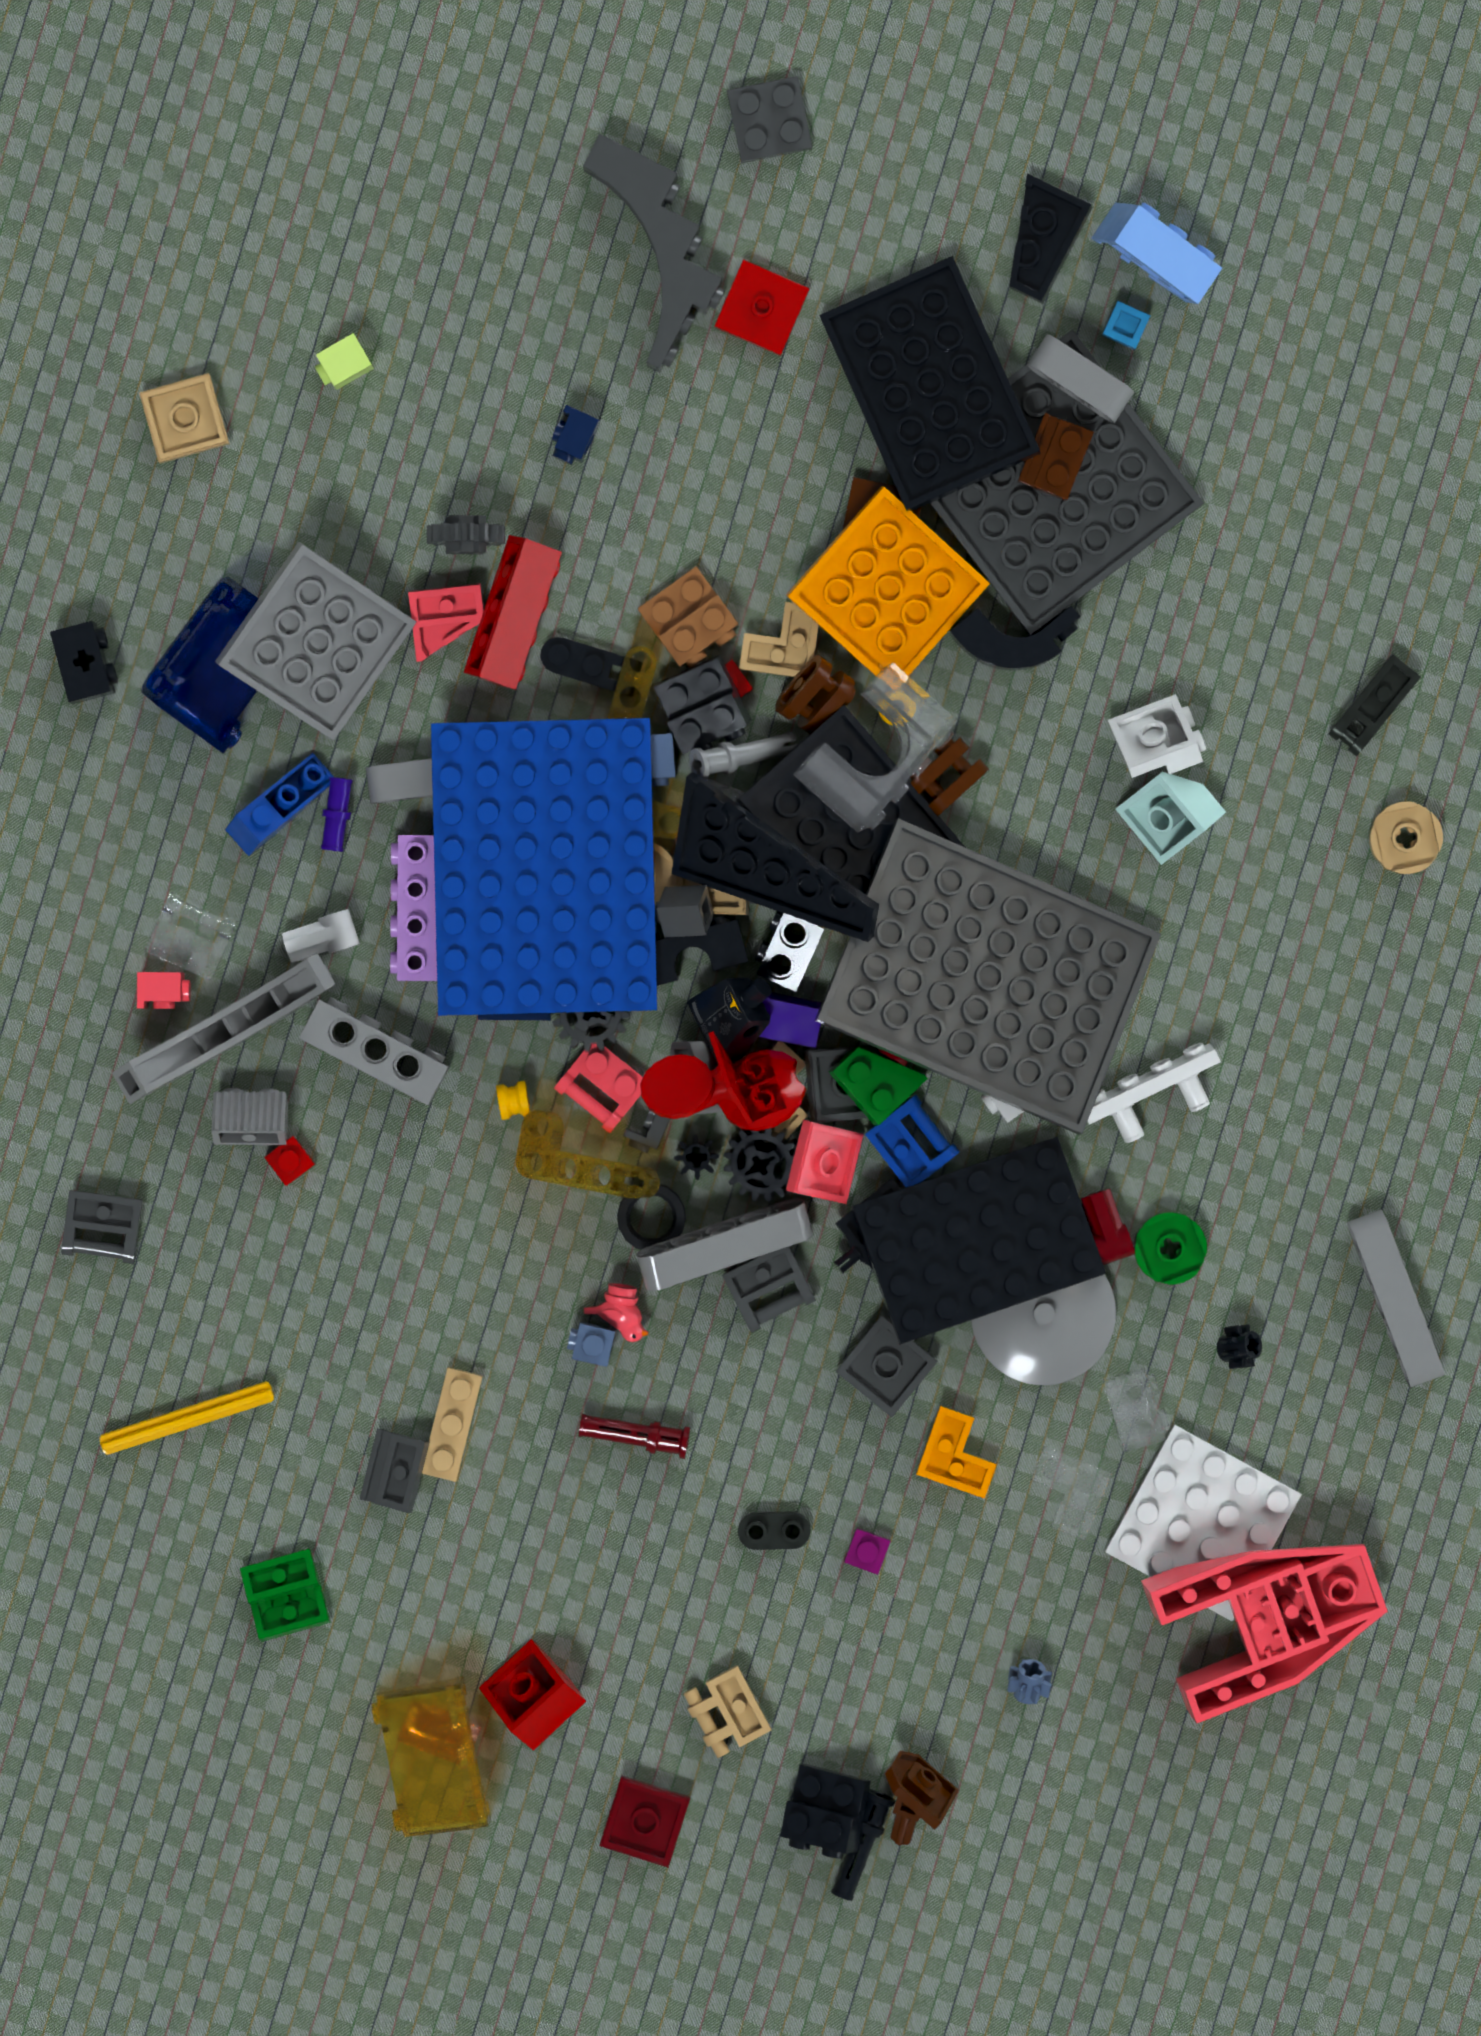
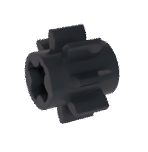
M694 1134L693 1144L688 1146L683 1141L679 1142L685 1151L683 1155L674 1156V1160H683L685 1166L681 1170L682 1175L690 1169L695 1171V1178L699 1180L700 1171L704 1168L710 1173L714 1172L713 1168L709 1165L710 1159L719 1158V1154H710L708 1148L712 1145L713 1141L711 1139L703 1145L699 1143L697 1134ZM693 1147H700V1152L707 1154V1160H702L700 1167H694L693 1161H687L686 1154H691Z
M1249 1324L1225 1327L1226 1335L1220 1336L1217 1341V1353L1220 1359L1224 1362H1229V1369L1254 1367L1253 1359L1258 1358L1262 1352L1260 1336L1256 1332L1250 1331Z

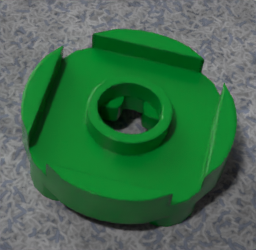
M1162 1212L1147 1219L1136 1232L1134 1256L1139 1268L1151 1279L1168 1285H1176L1190 1280L1198 1273L1206 1257L1207 1242L1202 1229L1192 1219L1184 1214ZM1170 1238L1172 1242L1180 1243L1181 1248L1176 1250L1177 1256L1170 1259L1168 1254L1162 1255L1160 1252V1248L1164 1246V1240Z

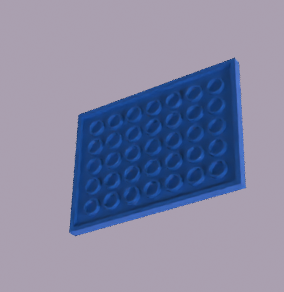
M650 718L431 723L438 1016L657 1010Z

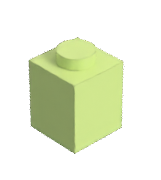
M354 333L317 353L316 356L320 364L314 366L324 385L326 386L332 382L336 390L374 369Z

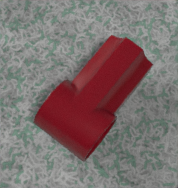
M1110 1188L1080 1198L1103 1265L1135 1255L1129 1232L1125 1223L1122 1224Z

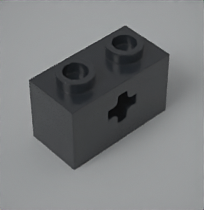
M89 621L50 632L69 703L76 704L115 693L113 685L118 683V677L113 662L107 663L104 649H108L109 644L103 627L98 628L97 623ZM82 653L94 657L95 661L89 664V671L78 666V662L83 660Z

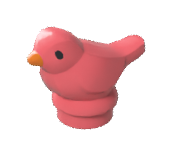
M609 1283L608 1290L604 1294L606 1301L598 1306L584 1308V1314L600 1316L619 1330L622 1337L628 1342H638L649 1333L641 1324L642 1314L636 1306L638 1296H636L637 1287L627 1284Z

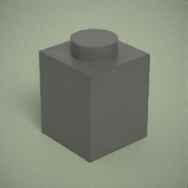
M707 885L665 887L659 902L655 904V919L658 924L661 923L665 938L706 935L714 917Z

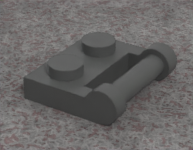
M69 1190L62 1255L73 1256L74 1253L119 1258L123 1259V1263L134 1264L143 1199ZM77 1228L126 1234L125 1243L123 1245L76 1238Z
M790 1247L756 1257L722 1274L751 1333L761 1329L760 1325L804 1302L807 1306L816 1301ZM794 1280L798 1290L754 1312L752 1311L749 1302Z

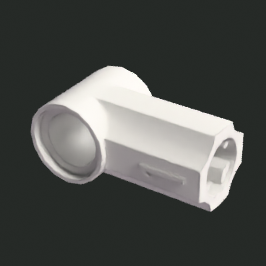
M349 909L318 919V922L282 933L284 945L291 963L305 960L316 953L321 954L327 951L328 953H333L360 944Z

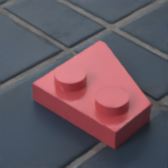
M481 583L408 591L411 618L416 621L412 628L416 662L425 660L428 656L480 623L484 611Z

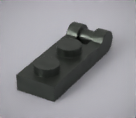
M1392 654L1332 727L1328 735L1336 741L1338 739L1342 740L1349 746L1348 751L1357 756L1421 676ZM1354 719L1365 727L1360 735H1357L1349 728Z

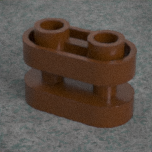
M816 655L782 691L777 699L775 711L788 720L800 714L797 722L798 727L810 734L838 711L841 706H847L852 701L856 693L854 688L855 680L843 671H838L830 676L832 664L820 655Z
M949 737L934 751L939 756L929 766L923 761L907 775L912 781L911 785L919 794L925 789L934 799L928 806L937 817L989 770L981 759H978L971 765L962 756L970 747L961 737L956 741ZM952 765L961 776L944 790L935 779Z

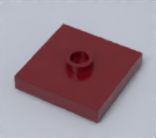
M621 1775L599 1846L669 1868L690 1797Z

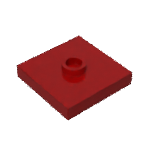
M743 260L714 328L781 356L810 288Z

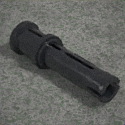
M869 1789L857 1852L846 1854L834 1888L831 1890L832 1894L846 1900H853V1895L866 1866L874 1841L884 1833L885 1829L882 1826L889 1807H893L896 1802L894 1798L882 1792Z

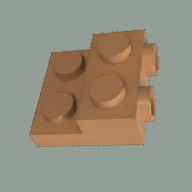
M697 566L638 608L640 614L679 668L685 664L689 668L696 666L707 657L704 651L716 643L720 648L737 636L734 629L739 626L738 622L709 585Z

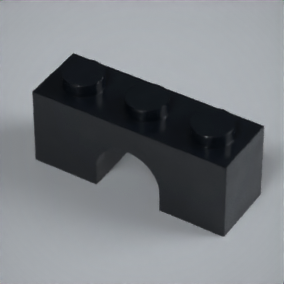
M729 915L713 918L707 934L703 936L668 937L660 940L659 934L656 933L657 986L678 981L675 961L679 953L686 948L697 947L704 950L710 958L713 971L748 962L738 921H730Z

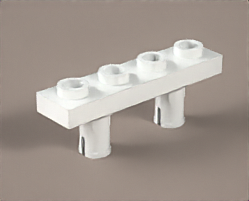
M1203 1043L1194 1044L1183 1051V1056L1173 1061L1170 1058L1160 1060L1150 1066L1151 1071L1139 1077L1137 1074L1126 1076L1117 1082L1118 1087L1108 1092L1101 1089L1087 1122L1090 1125L1104 1117L1113 1116L1125 1143L1133 1142L1144 1136V1132L1132 1108L1134 1103L1174 1084H1178L1191 1112L1205 1108L1210 1102L1198 1074L1221 1062L1216 1050L1210 1043L1203 1045Z

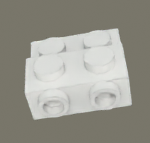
M1176 694L1108 720L1111 732L1132 778L1162 766L1166 767L1168 774H1172L1203 762L1201 752L1206 750L1204 740L1199 730L1192 731L1191 727L1195 726L1191 711L1188 706L1181 707Z

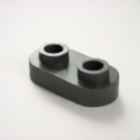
M753 1512L744 1516L740 1521L738 1536L741 1543L752 1550L797 1549L808 1541L810 1537V1524L806 1517L798 1512ZM791 1524L799 1528V1534L793 1538L785 1533L786 1527ZM754 1525H758L763 1529V1534L759 1538H753L749 1534V1529Z

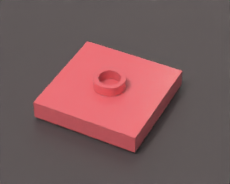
M803 1120L786 1191L847 1204L864 1134Z

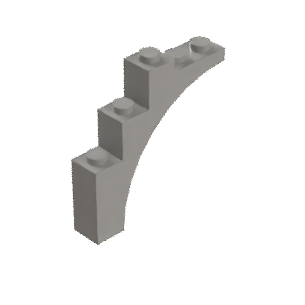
M318 953L230 1006L132 1059L112 1072V1075L129 1104H132L194 1071L214 1057L243 1043L261 1030L290 1016L309 1004L311 1000L335 986L329 969L322 962Z

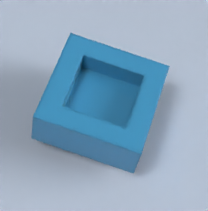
M1117 301L1102 336L1135 350L1151 315Z

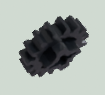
M775 1127L760 1131L752 1130V1132L740 1129L739 1135L741 1138L733 1136L730 1139L729 1144L733 1148L727 1149L723 1156L731 1161L723 1168L724 1171L733 1172L734 1174L729 1180L730 1185L738 1182L742 1185L739 1190L740 1195L749 1190L752 1192L753 1201H756L760 1194H764L765 1199L769 1202L774 1198V1191L781 1197L785 1196L788 1192L786 1191V1185L795 1154L792 1148L798 1141L796 1138L789 1141L785 1139L788 1131L786 1128L782 1129L779 1133L774 1132ZM763 1140L773 1142L775 1145L764 1143ZM744 1147V1154L746 1155L747 1159L745 1165L742 1166L741 1152ZM774 1156L768 1165L758 1164L753 1167L758 1158L762 1160ZM785 1157L786 1170L782 1176L781 1173L783 1171L780 1168V1161ZM751 1178L761 1180L763 1183L756 1182Z

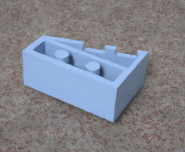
M1115 202L1091 239L1100 245L1102 242L1111 245L1121 253L1119 258L1128 264L1131 261L1149 274V278L1183 301L1199 304L1222 270V267L1213 261L1216 256L1207 248L1199 244L1194 247L1186 241L1187 233L1176 225L1170 223L1169 226H1166L1158 220L1160 213L1148 204L1142 202L1141 205Z

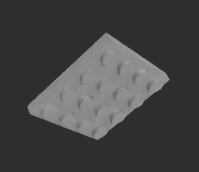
M298 542L215 662L334 741L412 630L416 621Z

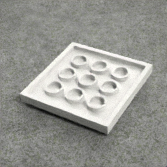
M1173 1424L1104 1551L1152 1577L1179 1566L1248 1551L1272 1550L1302 1494ZM1228 1600L1208 1607V1609L1228 1620H1234Z

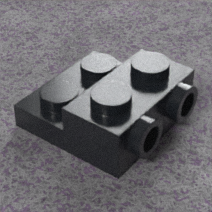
M721 655L654 685V689L669 718L667 724L682 755L694 748H701L702 750L712 749L713 745L711 742L721 737H724L726 742L735 740L746 733L744 727L752 720Z
M800 1764L793 1800H789L786 1803L780 1837L790 1839L789 1846L797 1849L810 1850L811 1845L822 1847L821 1854L831 1858L842 1859L843 1854L857 1852L871 1781L809 1764Z

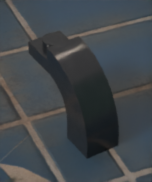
M1070 606L1040 632L1028 637H1011L998 631L977 608L953 628L949 635L964 652L982 664L1001 670H1026L1045 664L1059 655L1062 650L1053 640L1057 637L1061 642L1067 639L1078 629L1074 622L1081 616Z

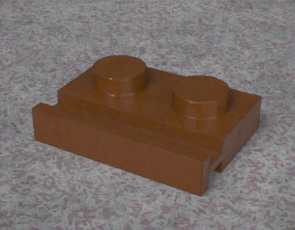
M1045 413L1035 436L1041 454L1025 461L1018 482L1067 501L1094 432Z

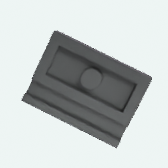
M377 1429L360 1500L412 1513L430 1442L389 1432L384 1429Z

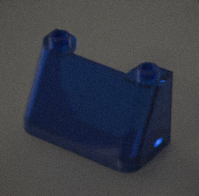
M230 577L222 578L213 587L149 673L141 689L142 694L223 754L228 748H232L239 741L242 731L240 730L241 722L237 718L257 692L256 689L215 662L259 599Z

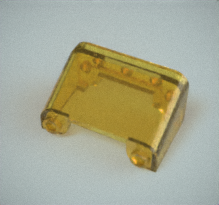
M464 1676L380 1692L377 1694V1703L371 1704L375 1725L381 1724L396 1797L398 1809L392 1810L393 1822L396 1832L402 1831L404 1837L488 1827L490 1824L488 1800L482 1799L485 1790L481 1782L469 1721V1708L464 1707L467 1706Z

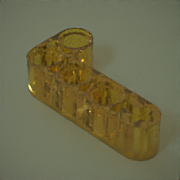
M534 1110L524 1117L516 1154V1168L522 1176L529 1179L634 1199H648L658 1191L660 1179L658 1174L650 1167L560 1150L564 1123L557 1113ZM544 1117L548 1121L549 1129L544 1136H541L537 1130L539 1120ZM536 1153L542 1158V1166L537 1172L531 1166V1159ZM569 1160H573L576 1165V1173L571 1179L565 1173V1165ZM604 1166L609 1169L611 1177L606 1185H603L599 1180V1172ZM625 1177L644 1180V1185L639 1187L635 1184L624 1183Z

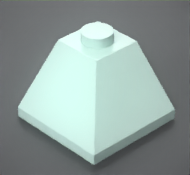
M1163 771L1115 809L1161 865L1206 831L1226 813L1203 784Z

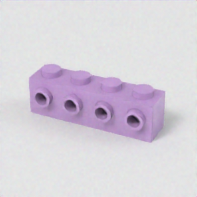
M398 835V843H391V865H398L397 879H391V901H397V915H391L390 934L391 937H397V952L390 953V973L397 974V981H437L434 835Z

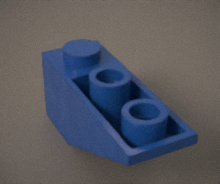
M314 753L310 754L236 814L225 831L250 856L330 787V777L334 776Z

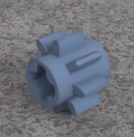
M1024 1659L1020 1663L1019 1668L1015 1666L1010 1667L1007 1691L1014 1692V1697L1021 1703L1037 1704L1040 1696L1049 1697L1052 1685L1050 1683L1052 1672L1046 1671L1045 1666L1037 1660Z

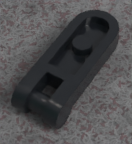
M561 637L549 639L544 643L540 654L542 664L552 673L633 697L636 686H633L636 673L641 672L643 665L641 661ZM612 665L623 668L619 681L609 678Z

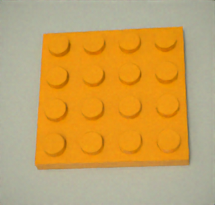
M881 486L786 596L886 687L895 692L990 583L911 510L906 511L904 504L888 489Z

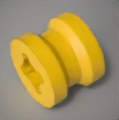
M525 1080L518 1081L515 1086L510 1087L504 1084L496 1085L502 1120H508L512 1115L520 1114L523 1117L531 1116Z

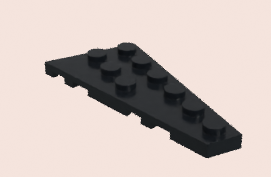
M692 772L686 776L672 875L701 885H707V887L865 942H869L874 937L879 910L877 902L696 773Z

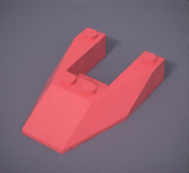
M1364 1544L1248 1551L1175 1567L1141 1580L1151 1611L1161 1625L1173 1622L1223 1601H1229L1246 1651L1176 1678L1186 1709L1196 1723L1300 1683L1388 1612Z

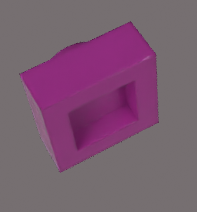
M856 1527L844 1563L878 1575L891 1540Z

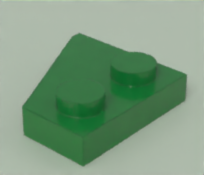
M853 1047L828 1071L874 1126H879L928 1079L924 1074L859 1047Z

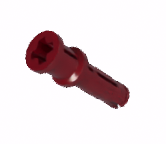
M582 1414L579 1437L585 1436L646 1447V1451H649L651 1454L661 1451L678 1454L679 1458L685 1459L691 1427L685 1426L684 1429L661 1426V1423L657 1421L651 1422L650 1426ZM600 1428L611 1429V1430H617V1431H623V1432H628V1433H630V1434L621 1433V1432H616V1431H610V1430H604V1429H600Z

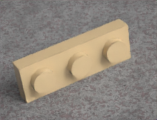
M451 1367L447 1368L422 1474L457 1482L483 1375Z

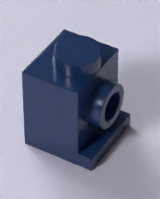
M566 405L563 413L568 419L566 422L560 420L553 433L552 440L557 443L552 456L572 465L574 460L583 462L598 430L600 421Z

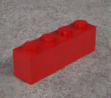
M508 536L463 673L498 686L516 690L518 683L525 674V661L529 649L536 641V628L540 616L548 605V592L552 580L557 576L560 569L559 559L561 551L527 538Z

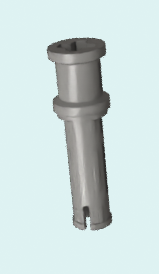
M786 732L785 734L738 745L725 741L719 743L716 748L708 750L694 748L689 754L691 772L696 773L704 780L709 775L719 772L727 775L732 774L739 766L786 756L798 744L784 746L783 744L797 740L792 732Z

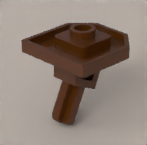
M901 1750L893 1757L884 1773L893 1794L897 1797L893 1814H896L890 1835L891 1839L900 1846L902 1844H910L916 1823L920 1818L935 1830L942 1823L959 1791L919 1754Z

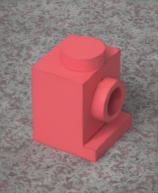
M137 972V1008L148 1009V1001H153V1009H175V1002H190L191 982L190 980H185V973Z

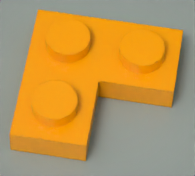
M940 1405L916 1475L985 1499L997 1464L963 1452L974 1417Z

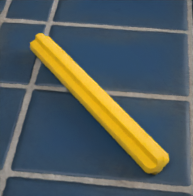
M265 1381L104 1433L99 1437L100 1445L103 1452L109 1455L270 1403L274 1400V1393L270 1383Z

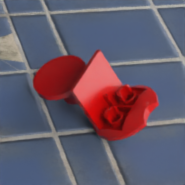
M714 1031L708 1033L718 1062V1066L714 1070L710 1071L707 1064L695 1056L684 1054L672 1055L655 1062L645 1072L640 1084L641 1097L647 1107L660 1117L670 1119L685 1118L718 1104L729 1122L741 1129L753 1131L774 1128L789 1119L801 1105L806 1092L805 1086L796 1076L797 1061L795 1058L783 1051L762 1050L750 1053L733 1064Z

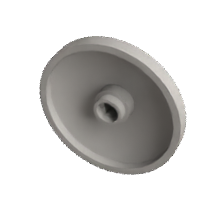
M1103 1275L971 1320V1325L981 1351L993 1366L1002 1373L1027 1384L1054 1385L1080 1376L1090 1369L1103 1355L1114 1331L1116 1320L1115 1299L1107 1277Z

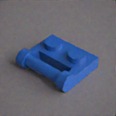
M917 1094L897 1108L879 1126H874L865 1133L866 1137L906 1188L921 1183L960 1153L954 1143L950 1145L920 1106L923 1102ZM908 1114L939 1153L932 1160L928 1158L900 1121Z

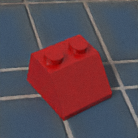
M532 1639L479 1687L510 1732L533 1751L586 1702L572 1681Z

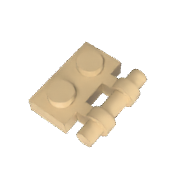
M738 1665L706 1681V1685L711 1693L707 1698L702 1699L696 1687L684 1693L689 1704L688 1712L692 1718L696 1717L705 1734L702 1737L707 1747H712L717 1758L730 1752L724 1739L731 1735L734 1736L739 1747H742L772 1731ZM718 1706L727 1723L717 1728L709 1713V1710Z

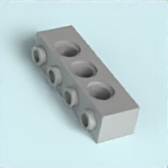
M330 997L328 1002L318 1000L299 1039L426 1105L431 1104L450 1068L449 1065L443 1063L446 1056L429 1047H426L424 1052L412 1047L411 1045L414 1040L394 1030L392 1036L379 1030L382 1023L362 1013L360 1019L347 1013L350 1006L333 997ZM341 1022H348L354 1029V1036L347 1043H342L335 1037V1028ZM375 1038L382 1040L386 1045V1053L379 1060L372 1059L367 1053L368 1043ZM406 1055L416 1058L419 1065L417 1073L411 1077L403 1075L399 1070V1062Z

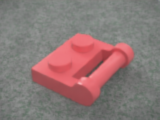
M592 1044L590 1052L586 1053L584 1050L553 1089L561 1095L563 1093L568 1095L603 1124L602 1128L610 1134L641 1096L640 1084L643 1076L606 1046H604V1051H600L597 1044ZM580 1073L619 1104L613 1113L573 1082Z

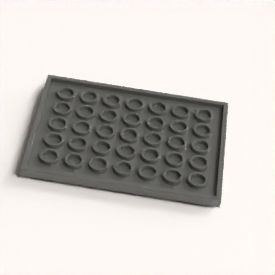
M899 818L896 819L865 894L879 904L874 937L869 942H865L848 936L814 1021L1073 1133L1083 1134L1161 933Z

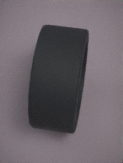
M655 1182L640 1184L629 1190L620 1202L617 1213L619 1230L628 1243L640 1250L669 1240L683 1233L686 1221L685 1206L679 1195L667 1185ZM654 1195L668 1202L673 1212V1222L666 1234L650 1239L642 1237L634 1230L631 1225L630 1214L632 1207L639 1199L644 1196Z

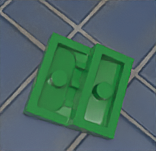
M310 1549L240 1568L247 1601L251 1606L258 1638L261 1642L331 1623Z

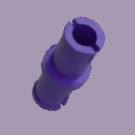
M330 777L327 808L322 811L325 823L320 849L344 851L347 820H351V812H348L351 784L353 783L352 779Z

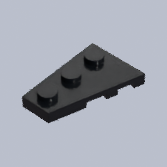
M1027 173L1019 234L1009 286L1012 290L1043 304L1093 207L1092 204Z

